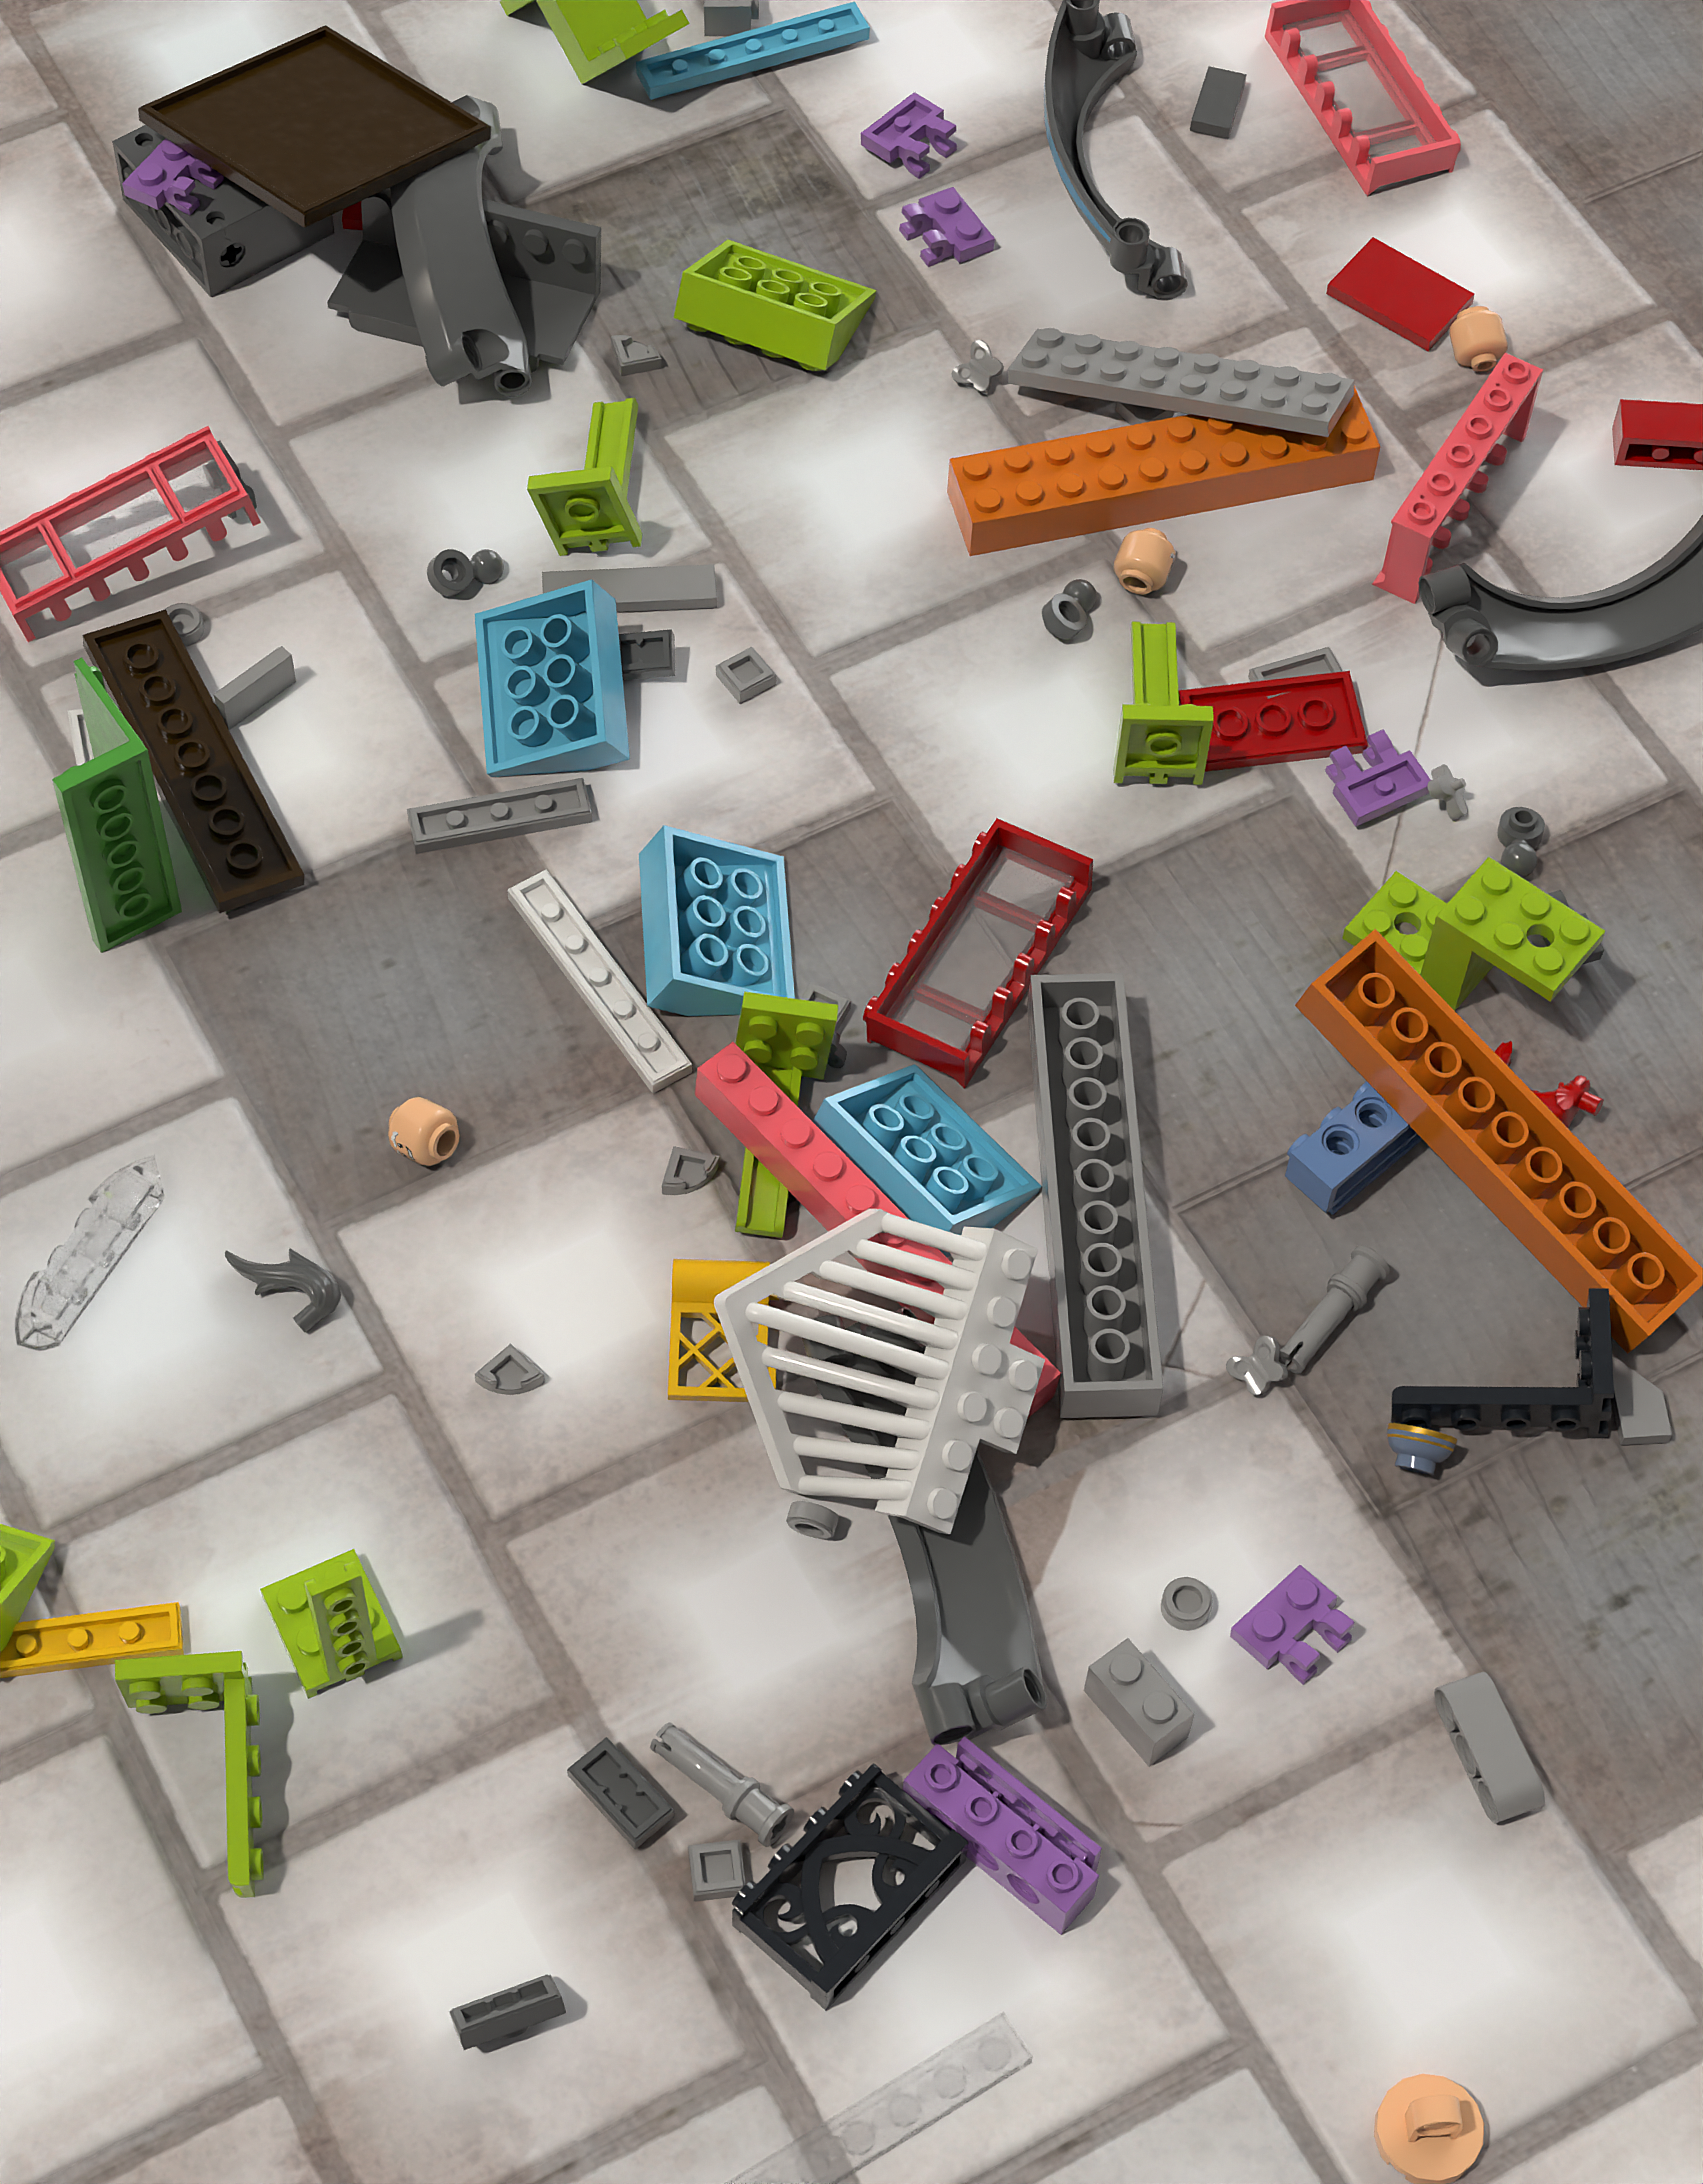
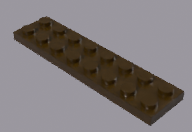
M166 609L82 635L83 647L93 666L97 667L103 675L106 692L148 750L156 790L219 914L304 885V872Z

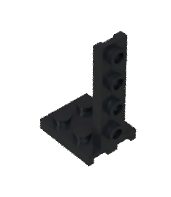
M1589 1288L1587 1307H1578V1330H1575L1574 1347L1575 1359H1579L1580 1373H1577L1576 1387L1399 1386L1392 1392L1391 1423L1411 1425L1425 1429L1430 1426H1452L1462 1431L1475 1430L1480 1426L1503 1427L1509 1431H1522L1529 1427H1552L1558 1431H1573L1580 1427H1587L1588 1438H1608L1607 1421H1610L1611 1418L1610 1398H1614L1609 1289Z

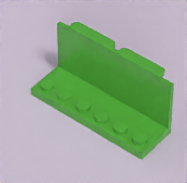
M81 657L73 661L76 670L74 675L94 759L84 764L70 767L63 774L53 778L52 781L92 940L100 952L103 953L181 913L182 908L148 750L106 692L103 675L100 670L95 666L89 667Z

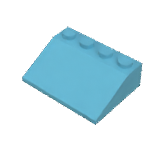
M591 579L474 614L487 775L490 777L587 771L630 759L615 598Z
M663 825L639 853L647 1007L685 1016L740 1015L744 991L795 999L784 856Z
M915 1064L824 1098L812 1121L909 1220L954 1234L962 1235L964 1226L993 1228L1035 1196L1042 1187ZM940 1250L947 1258L951 1256L949 1252Z

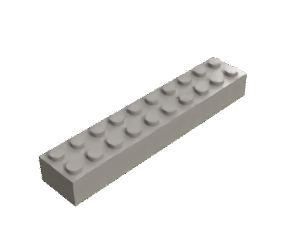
M1124 974L1031 975L1027 1011L1056 1368L1061 1372L1058 1382L1060 1418L1155 1416L1159 1413L1163 1394V1378Z

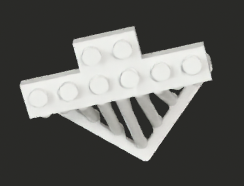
M869 1208L719 1293L714 1299V1306L780 1488L791 1493L803 1495L878 1499L875 1509L878 1513L901 1517L933 1531L951 1534L978 1443H984L1002 1452L1017 1454L1045 1359L1010 1344L1038 1249L994 1228L964 1226L962 1235H958L892 1215L882 1209ZM878 1233H889L949 1252L954 1260L952 1265L869 1241L868 1239ZM847 1252L855 1258L865 1259L934 1280L945 1289L942 1295L831 1260ZM811 1273L819 1279L833 1281L917 1307L935 1317L934 1324H930L794 1281ZM770 1295L781 1300L796 1302L902 1335L925 1345V1353L912 1351L759 1304L758 1302ZM751 1322L886 1363L917 1377L915 1384L772 1348L757 1341ZM767 1367L880 1396L906 1407L907 1410L905 1416L774 1389ZM783 1411L881 1431L898 1436L895 1447H885L792 1434L788 1428ZM799 1455L887 1467L888 1471L886 1477L881 1479L807 1475L804 1472Z

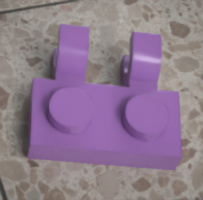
M914 92L861 132V146L889 163L898 157L901 158L906 169L920 179L930 171V164L922 160L930 152V146L920 140L924 137L929 138L935 151L947 158L957 150V144L949 139L956 132V125L944 120V110Z
M165 138L122 185L125 196L157 210L165 203H169L183 213L191 215L200 206L198 198L189 195L196 187L195 181L189 177H193L215 190L224 180V176Z
M954 187L920 198L918 204L912 203L902 207L901 213L908 222L900 224L899 231L907 241L923 233L922 239L929 248L921 250L920 257L928 267L952 255L961 263L994 250V236Z
M1384 729L1369 735L1367 738V742L1371 747L1363 750L1362 755L1368 764L1372 766L1371 768L1361 772L1347 746L1331 752L1330 759L1333 764L1326 766L1325 769L1326 774L1335 783L1333 795L1355 827L1429 794L1427 786L1431 780L1410 750L1400 755L1396 752Z
M1299 1565L1231 1627L1230 1637L1266 1669L1278 1660L1304 1685L1317 1673L1318 1668L1314 1663L1319 1660L1320 1654L1307 1643L1298 1640L1313 1628L1338 1653L1351 1641L1352 1635L1349 1631L1354 1627L1355 1622L1342 1611L1333 1609L1336 1606L1337 1596L1302 1565Z

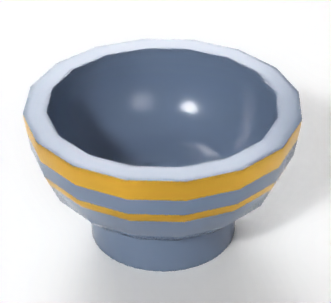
M1388 1423L1387 1437L1389 1446L1397 1454L1395 1466L1404 1470L1434 1475L1436 1463H1441L1448 1459L1457 1443L1456 1438L1444 1433L1411 1425Z

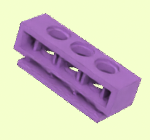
M965 1736L957 1745L956 1758L942 1746L936 1744L904 1779L903 1790L950 1831L954 1829L969 1842L967 1858L1060 1935L1063 1934L1094 1898L1099 1879L1096 1871L1102 1848Z

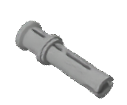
M1363 1245L1356 1246L1351 1253L1352 1260L1341 1274H1334L1327 1282L1328 1293L1286 1345L1279 1350V1362L1287 1367L1291 1361L1294 1362L1290 1368L1291 1372L1301 1374L1307 1363L1350 1311L1361 1309L1367 1302L1366 1294L1377 1281L1385 1280L1390 1274L1388 1263L1376 1251Z
M669 1722L657 1732L656 1736L661 1738L662 1741L659 1742L653 1739L650 1749L658 1753L723 1804L722 1810L727 1818L732 1821L739 1819L759 1835L758 1842L765 1847L772 1845L783 1834L794 1815V1809L788 1804L779 1805L760 1790V1783L752 1777L741 1779L680 1732L674 1724Z

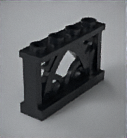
M875 1763L863 1774L859 1770L851 1774L838 1792L841 1797L828 1810L825 1807L819 1808L803 1828L805 1834L793 1847L789 1843L782 1846L768 1864L770 1871L757 1884L753 1880L749 1881L741 1888L732 1901L734 1906L732 1910V1926L747 1936L810 1993V1997L825 2011L965 1863L969 1842L954 1829L950 1831L888 1778ZM870 1802H881L892 1810L894 1826L888 1837L879 1836L881 1819L877 1812L876 1818L871 1824H862L858 1821L857 1814L863 1805ZM906 1822L935 1846L932 1852L910 1842L900 1840ZM844 1826L848 1835L834 1837ZM846 1857H876L872 1869V1888L881 1906L873 1912L860 1905L843 1904L834 1906L822 1913L819 1896L822 1863ZM888 1859L894 1861L890 1873L899 1871L904 1875V1880L899 1885L891 1886L883 1880L882 1873ZM802 1870L800 1888L791 1884L790 1881ZM781 1898L789 1902L790 1909L788 1912L778 1915V1919L792 1922L803 1916L805 1925L791 1932L774 1931L765 1923L764 1910L772 1901ZM841 1918H851L856 1923L857 1930L851 1936H844L839 1932L840 1923L833 1926L830 1931H828L826 1925ZM809 1937L824 1966L818 1972L790 1946Z

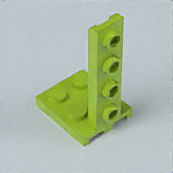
M626 398L625 401L605 404L604 402L593 403L584 470L555 472L529 476L527 491L559 556L568 555V548L589 546L592 552L608 550L610 543L630 541L632 547H641L643 533L627 500L638 413V403L635 398Z
M1132 621L1130 630L1133 704H1122L1113 767L1114 783H1123L1124 776H1149V784H1167L1168 777H1193V785H1202L1214 721L1213 706H1196L1193 704L1179 706L1175 622L1142 624L1141 622Z
M744 991L735 1044L798 1107L801 1076L824 1079L837 1022L838 1005ZM745 1147L735 1232L782 1238L788 1189Z
M355 1549L260 1588L262 1598L308 1699L318 1695V1690L343 1679L348 1682L364 1675L366 1669L391 1658L393 1662L403 1658L401 1648Z
M242 1651L115 1660V1681L128 1708H136V1711L139 1713H161L167 1710V1705L188 1704L190 1709L208 1710L218 1707L219 1702L224 1701L228 1880L237 1896L241 1898L255 1897V1881L263 1880L264 1878L262 1848H254L253 1829L262 1828L261 1796L252 1797V1777L261 1776L260 1746L251 1745V1726L260 1725V1705L258 1694H252V1677H248V1667L246 1662H243Z

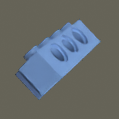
M1365 1082L1357 1090L1351 1103L1343 1109L1336 1107L1331 1110L1323 1119L1320 1128L1311 1136L1307 1134L1300 1136L1287 1152L1289 1161L1285 1177L1325 1213L1330 1212L1334 1215L1423 1140L1368 1082Z

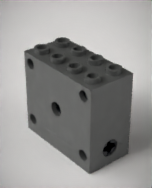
M144 125L112 141L123 200L210 297L229 289L335 233L332 215L304 228L225 176L224 180L215 190L202 184L199 180L189 177L195 181L196 185L189 195L198 198L200 206L191 215L183 213L169 203H165L157 210L125 196L122 183L156 149L165 137Z

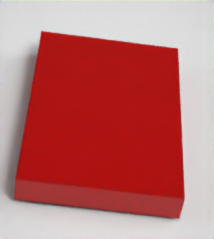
M1374 237L1328 283L1326 292L1327 295L1426 351H1429L1450 329L1451 324L1457 319V315L1473 304L1475 295L1473 292Z

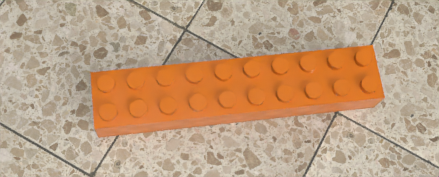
M1354 386L1353 397L1328 437L1189 414L949 459L947 493L969 556L1374 480L1380 444Z
M1376 929L1312 982L1295 1004L1298 1010L1582 1307H1587L1589 1288L1609 1289L1611 1337L1627 1354L1649 1337L1703 1285V1268Z

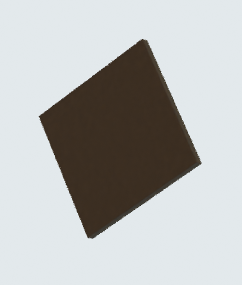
M326 25L138 108L140 122L304 228L491 139V126Z

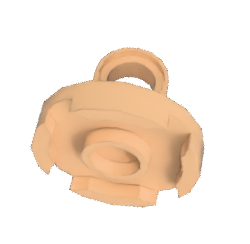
M1419 2074L1402 2079L1387 2091L1375 2115L1374 2138L1381 2158L1387 2165L1391 2163L1398 2172L1406 2175L1405 2179L1413 2184H1448L1455 2182L1466 2170L1473 2166L1483 2146L1484 2122L1477 2103L1462 2086L1444 2076Z

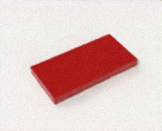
M1350 671L1178 691L1179 706L1184 704L1213 706L1214 721L1205 772L1330 757L1331 752L1347 746L1352 755L1361 754L1368 747ZM1282 694V695L1275 696V697H1272V698H1268V697H1267V696Z

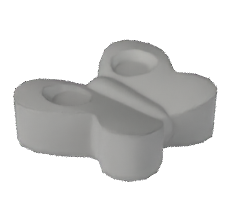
M975 340L971 345V360L969 363L956 366L951 374L953 380L961 385H974V388L980 393H986L991 388L992 377L1002 374L1004 366L999 360L993 359L990 347L986 342Z
M1445 764L1431 771L1433 780H1430L1427 785L1431 797L1442 799L1446 802L1447 812L1452 820L1466 815L1467 808L1462 793H1464L1463 787L1466 786L1465 780L1463 778H1454L1450 769Z
M1264 1335L1259 1337L1254 1346L1253 1354L1250 1357H1232L1226 1363L1228 1373L1237 1379L1246 1381L1247 1389L1253 1395H1263L1268 1390L1271 1381H1283L1288 1375L1286 1366L1279 1362V1343L1272 1336Z

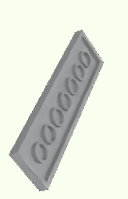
M1055 328L1037 329L1008 368V384L1325 437L1330 435L1354 395V379L1341 378L1334 373H1310L1299 371L1291 366L1279 368L1261 365L1253 360L1236 361L1219 358L1210 353L1199 355L1180 352L1172 347L1155 348L1139 345L1134 341L1118 342L1100 339L1092 334L1062 333Z

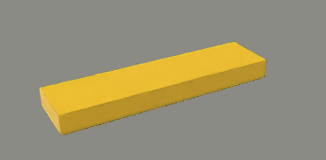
M179 1602L18 1622L14 1627L7 1646L0 1653V1679L115 1664V1660L184 1655Z

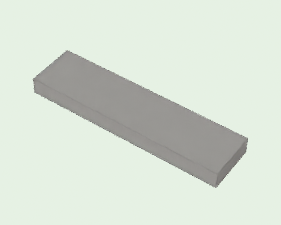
M714 564L542 572L543 594L592 579L616 599L617 612L717 608Z
M583 778L407 809L416 854L593 822Z

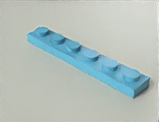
M854 1L636 61V74L650 100L868 40L870 27Z

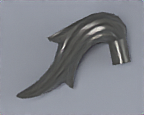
M291 1248L289 1249L290 1261L279 1264L255 1263L242 1259L227 1250L225 1251V1257L230 1265L243 1277L257 1284L255 1295H260L270 1289L284 1287L303 1291L309 1296L311 1303L293 1317L294 1321L304 1332H307L322 1318L334 1312L340 1302L341 1292L337 1281L320 1266Z

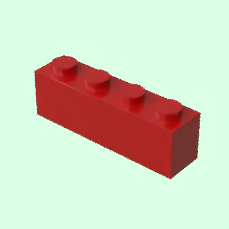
M1620 399L1612 426L1615 465L1703 470V404Z

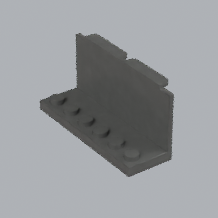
M391 187L361 201L363 240L327 301L329 309L349 313V323L357 331L423 347L400 262L392 214ZM482 199L485 221L494 256L527 340L531 373L537 370L539 360L563 365L600 293L601 227Z

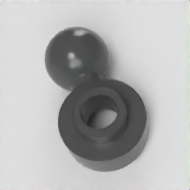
M447 549L440 552L430 561L427 567V577L430 585L438 593L445 596H454L467 588L473 578L484 584L497 581L503 573L504 564L501 556L490 549L476 552L471 560L458 550ZM442 570L450 573L452 581L444 577Z
M1083 579L1073 580L1065 586L1063 593L1056 594L1043 606L1042 618L1044 625L1052 635L1062 639H1072L1086 626V612L1093 608L1097 599L1094 586Z
M1526 807L1510 808L1501 815L1498 826V839L1506 847L1501 856V865L1522 878L1530 875L1536 868L1537 855L1534 849L1541 843L1544 832V820L1536 811Z

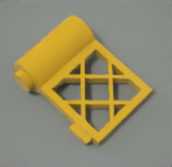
M673 1259L668 1400L749 1402L745 1389L735 1388L724 1377L736 1366L733 1357L717 1370L700 1352L718 1336L728 1344L721 1323L719 1324L714 1319H719L714 1306L715 1297L724 1290L769 1266L770 1261ZM770 1295L758 1303L769 1306V1300H779V1298ZM681 1317L702 1318L713 1330L694 1346L681 1333ZM758 1324V1335H756L758 1342L765 1345L768 1344V1327ZM681 1344L688 1352L679 1359ZM693 1358L711 1375L699 1387L678 1386L679 1371ZM767 1367L774 1389H776V1369ZM718 1382L722 1387H712V1386H713L715 1383Z

